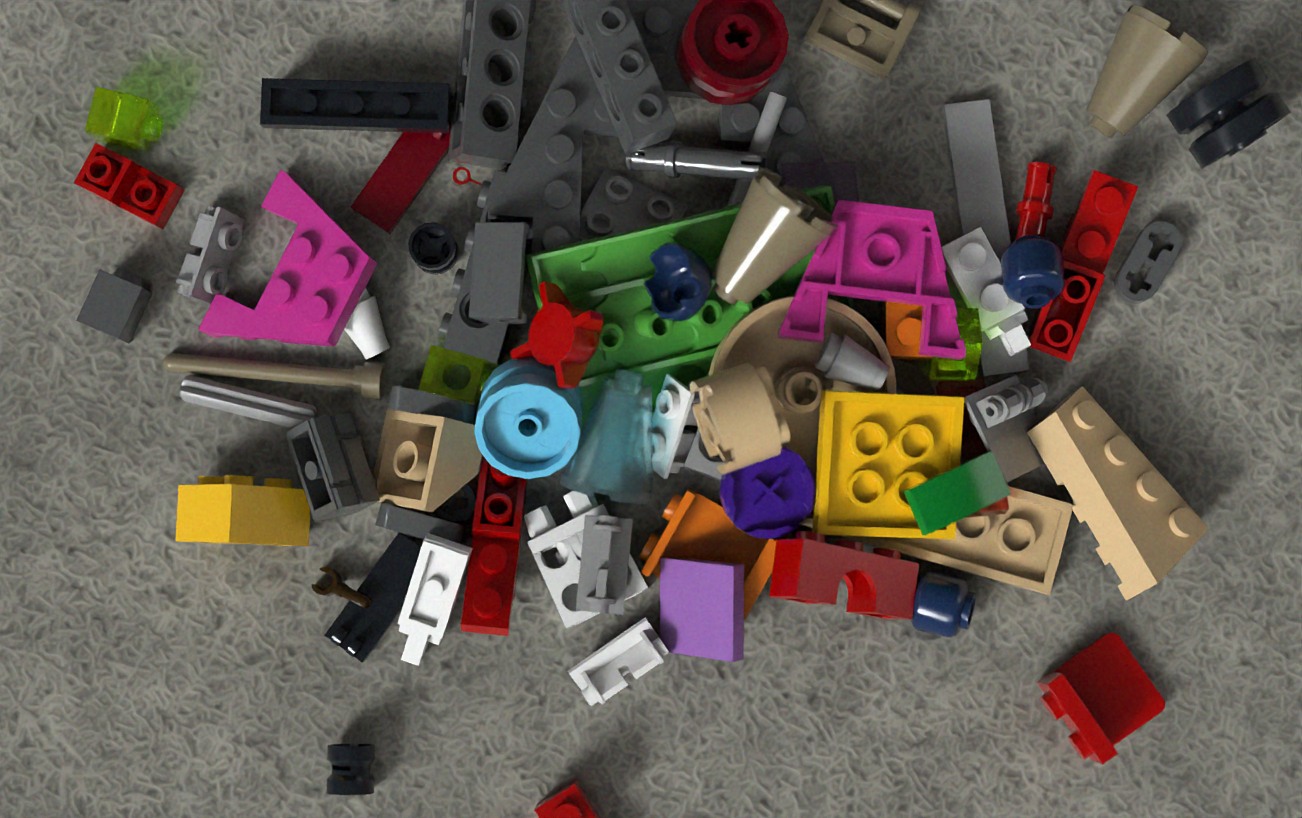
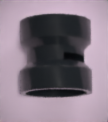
M435 222L424 223L418 226L412 232L408 242L409 253L416 265L424 272L432 275L443 274L449 271L455 265L459 255L458 245L450 230L444 225Z
M350 744L327 745V760L332 764V774L327 778V794H373L375 778L370 774V764L375 760V745L358 744V747H350Z

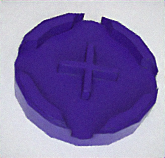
M781 445V453L778 456L727 474H722L719 495L724 512L737 528L756 538L774 539L792 533L800 526L798 524L804 520L805 516L809 515L814 506L816 485L812 470L798 453Z

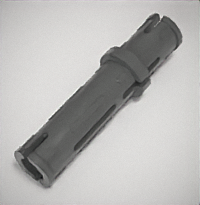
M670 141L668 145L653 144L635 151L634 155L627 154L626 165L628 170L665 172L666 176L671 178H679L681 174L753 180L760 167L767 168L766 152L757 153L686 147L680 141Z

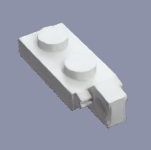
M979 227L941 247L946 268L980 332L985 331L990 340L999 336L1009 356L1015 355L1031 346L1021 325L1028 320L1024 311L1025 308L1022 304L1016 303L1007 297L1003 289L1001 263L982 228Z
M430 533L425 536L397 623L400 624L399 632L408 634L401 660L419 666L428 643L431 642L439 645L446 633L473 548Z

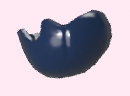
M665 243L650 255V261L655 266V272L650 279L644 281V286L652 298L651 305L653 310L661 318L669 321L688 320L695 316L704 306L712 287V272L707 262L696 251L679 243Z

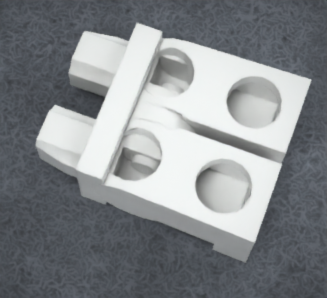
M585 485L563 496L574 519L558 527L547 505L524 515L527 530L532 539L527 543L566 629H570L600 614L576 610L585 515L609 516L604 504L599 506L595 497ZM630 553L625 601L649 589Z

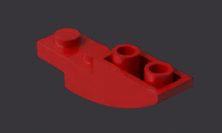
M1096 170L1091 171L1077 209L1071 215L1059 248L1064 264V289L1046 306L1037 308L1028 337L1031 343L1029 347L1068 362L1072 361L1105 279L1104 271L1139 186Z
M482 456L472 526L473 539L471 548L473 549L469 560L460 625L461 632L509 636L513 599L515 600L528 479L509 476L491 466L484 456Z

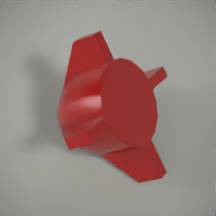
M544 281L538 285L543 307L537 311L531 322L529 341L511 350V359L519 360L535 357L539 363L554 366L558 387L574 389L578 387L590 359L598 348L603 316L599 312L590 310L585 312L583 309L574 307L557 284Z

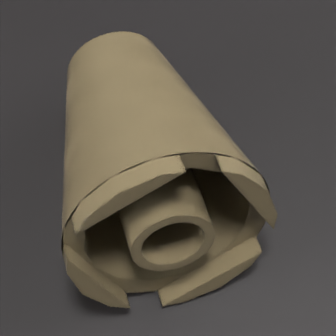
M1133 4L1124 13L1086 109V112L1092 116L1088 124L1112 139L1116 132L1125 136L1204 62L1208 51L1187 33L1183 32L1181 35L1169 26L1171 23L1146 8Z
M760 167L755 174L712 270V279L716 282L713 290L721 298L733 305H736L739 300L744 303H750L832 235L838 227L836 223L831 222L834 218L819 203L797 186L794 189L786 185L780 187L778 184L783 177L767 168Z

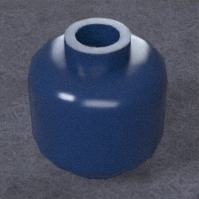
M1027 235L1016 239L1004 251L1001 259L1003 289L1008 298L1027 308H1041L1063 291L1065 286L1063 256L1057 245L1048 241L1043 236Z
M935 571L924 573L916 585L913 619L911 620L914 628L948 638L956 636L961 629L968 630L974 612L976 593L969 592L968 582L961 577Z

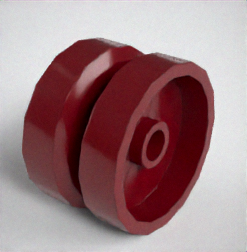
M772 0L698 1L677 42L676 61L681 78L693 93L710 103L731 106L750 101L766 88L787 55L789 33L784 16Z

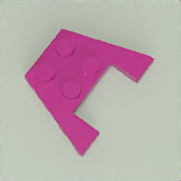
M279 170L261 207L297 224L295 232L256 308L253 310L221 294L215 295L198 330L216 338L230 336L238 337L242 340L257 341L258 339L278 340L282 343L335 347L377 262L342 226L337 224L324 211V208L293 177Z
M838 200L831 212V216L834 218L831 222L836 223L838 227L832 235L815 248L779 328L777 339L821 343L824 338L827 295L921 305L923 312L919 355L963 359L966 355V348L958 330L956 316H958L954 298H951L945 275L947 269L933 211Z

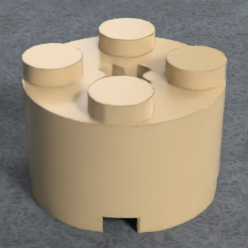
M745 363L690 383V394L699 391L701 403L692 406L700 435L710 457L719 454L724 464L716 467L721 474H727L778 456L781 453V444L790 441L787 423L781 413L775 414L769 395H772L774 390L771 378L765 367L754 369L751 364Z

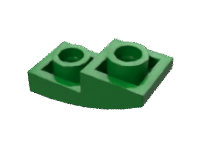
M992 450L979 454L946 472L934 475L903 491L923 536L961 520L1011 494Z

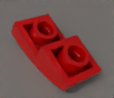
M97 143L94 144L74 181V184L162 230L184 192V189L179 185Z

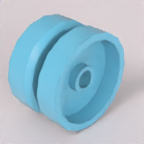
M535 357L519 360L510 359L494 369L483 385L474 433L479 451L491 466L509 476L525 479L549 476L566 466L577 450L581 430L583 399L579 385L574 389L558 387L555 367L539 363Z

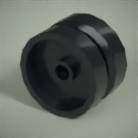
M1255 57L1214 80L1166 115L1178 134H1190L1206 124L1211 128L1194 140L1189 149L1201 169L1213 164L1227 154L1231 157L1266 135L1268 128L1291 113L1279 93H1267L1250 104L1246 100V98L1262 88L1268 79Z

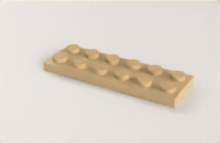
M1008 486L1011 492L1010 495L956 521L955 539L836 536L879 548L897 550L903 555L1050 595L1073 511L1071 507L1074 504ZM814 506L809 515H806L804 520L798 525L813 529Z

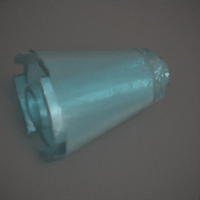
M616 369L615 376H605L580 430L577 450L561 471L560 484L562 486L590 496H594L595 492L610 495V500L635 504H647L650 502L651 494L653 493L652 386L643 383L644 374L625 369Z

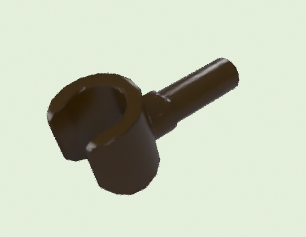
M320 568L321 571L331 575L333 582L332 586L327 590L312 584L314 592L325 596L335 594L365 609L370 607L372 599L343 583L339 572L332 568Z

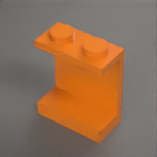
M690 487L684 497L675 492L662 515L664 519L669 521L661 537L653 533L651 534L638 557L646 562L640 573L647 577L652 573L660 578V558L669 556L744 564L745 621L773 571L776 540L781 539L756 538L734 525L724 512L723 506Z

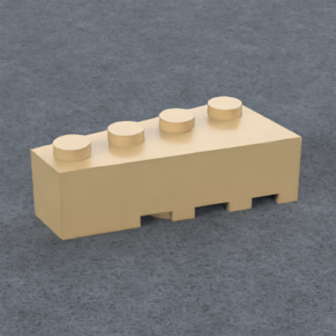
M1083 386L1053 407L1027 432L1057 485H1065L1074 504L1071 509L1080 523L1087 522L1100 544L1095 549L1105 565L1111 563L1122 583L1118 585V588L1126 601L1158 584L1209 529Z

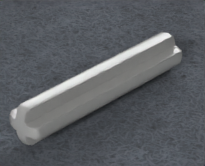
M185 376L180 387V397L185 402L291 428L306 420L317 417V410L313 405L196 376Z

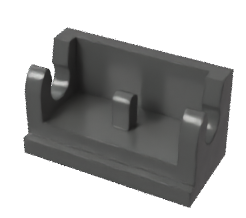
M475 222L469 306L470 318L487 324H525L527 322V313H523V310H521L525 244L526 240L532 239L533 229H529L528 224Z

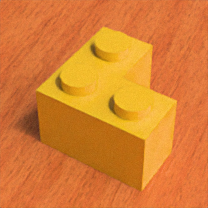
M198 476L197 485H178L175 541L309 546L310 507L304 489L293 488L292 479L264 478V486H253V476Z

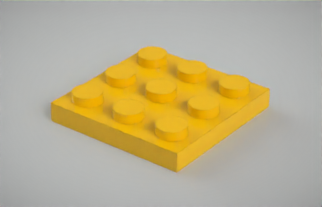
M821 390L815 481L816 493L812 532L841 536L955 539L956 522L923 536L903 491L934 475L946 472L960 465L964 397Z

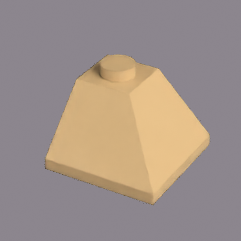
M387 409L373 472L377 480V493L380 499L378 502L428 512L436 510L478 474L483 454L479 451L476 441L475 425L446 417Z

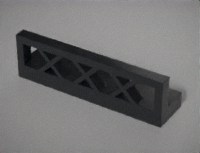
M262 78L260 125L263 128L449 133L450 109H453V93L449 83Z

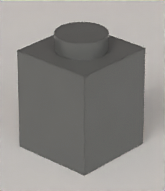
M118 267L114 275L99 269L76 321L130 344L152 293L140 287L143 278Z

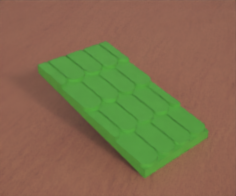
M821 185L801 189L831 215L835 206L831 186ZM742 203L525 255L538 311L543 307L538 285L545 281L557 284L574 307L583 309L585 312L588 310L599 312L603 316L598 348L590 359L579 383L583 399L580 434L652 417L666 374H671L686 387L689 381L707 377L716 349L725 334L737 320L767 301L795 295L814 250L750 303H744L739 300L736 305L727 302L713 290L716 282L712 279L711 291L702 309L692 318L683 321L663 319L653 310L651 305L652 298L644 286V281L650 279L655 272V266L650 261V255L665 243H679L696 251L707 262L712 272ZM827 295L828 299L840 302L855 310L853 297Z

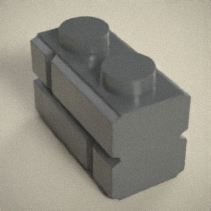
M351 412L314 417L285 432L314 522L351 515L380 500L377 493V480L369 469L362 448V435L355 427Z

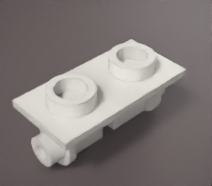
M666 374L661 392L657 397L656 408L648 433L644 438L640 459L663 479L668 478L669 472L679 473L680 468L684 467L695 434L691 430L683 429L685 425L697 426L692 406L701 403L699 391L690 394V383L693 381H689L686 387L671 374Z
M643 618L569 669L568 673L579 686L581 693L591 707L597 702L603 705L607 699L628 686L623 678L624 675L631 672L635 679H638L659 663L660 665L664 663L662 657L667 655L669 651L648 620Z

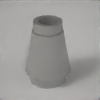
M831 333L820 352L815 368L824 371V377L867 389L870 388L878 392L888 375L890 366L882 363L880 359L844 334L842 337Z

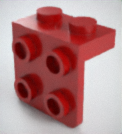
M1109 632L1104 634L1037 681V684L1044 692L1040 696L1042 703L1055 720L1062 718L1071 731L1067 738L1083 760L1089 757L1090 760L1100 764L1106 763L1118 754L1114 745L1160 714L1165 708L1164 699L1116 633Z

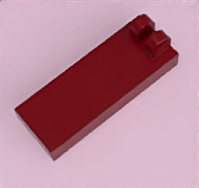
M449 123V133L403 132L351 205L352 210L390 235L449 152L451 124Z

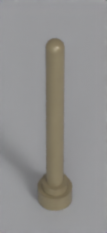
M170 353L163 360L164 367L171 372L353 388L354 393H361L362 398L382 400L384 397L387 373L385 363L366 361L364 366L356 365L355 369L177 353Z

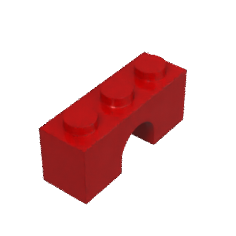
M798 531L796 539L776 540L769 597L804 604L836 605L838 587L843 578L848 588L846 612L880 619H913L919 563L901 560L900 551L873 548V553L864 552L863 543L835 540V545L824 543L825 535Z

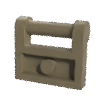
M823 0L805 35L804 41L886 81L922 7L912 2L906 5L898 0H856L898 21L899 24L896 30L840 3L839 0Z

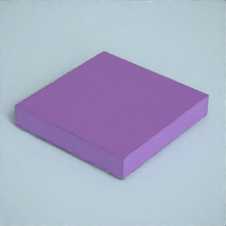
M673 556L660 558V639L669 652L730 662L744 660V564Z

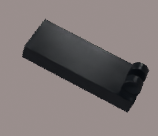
M399 532L357 589L358 592L372 599L370 607L365 609L349 601L325 633V636L332 643L343 648L350 656L355 657L362 663L365 662L402 610L421 547Z

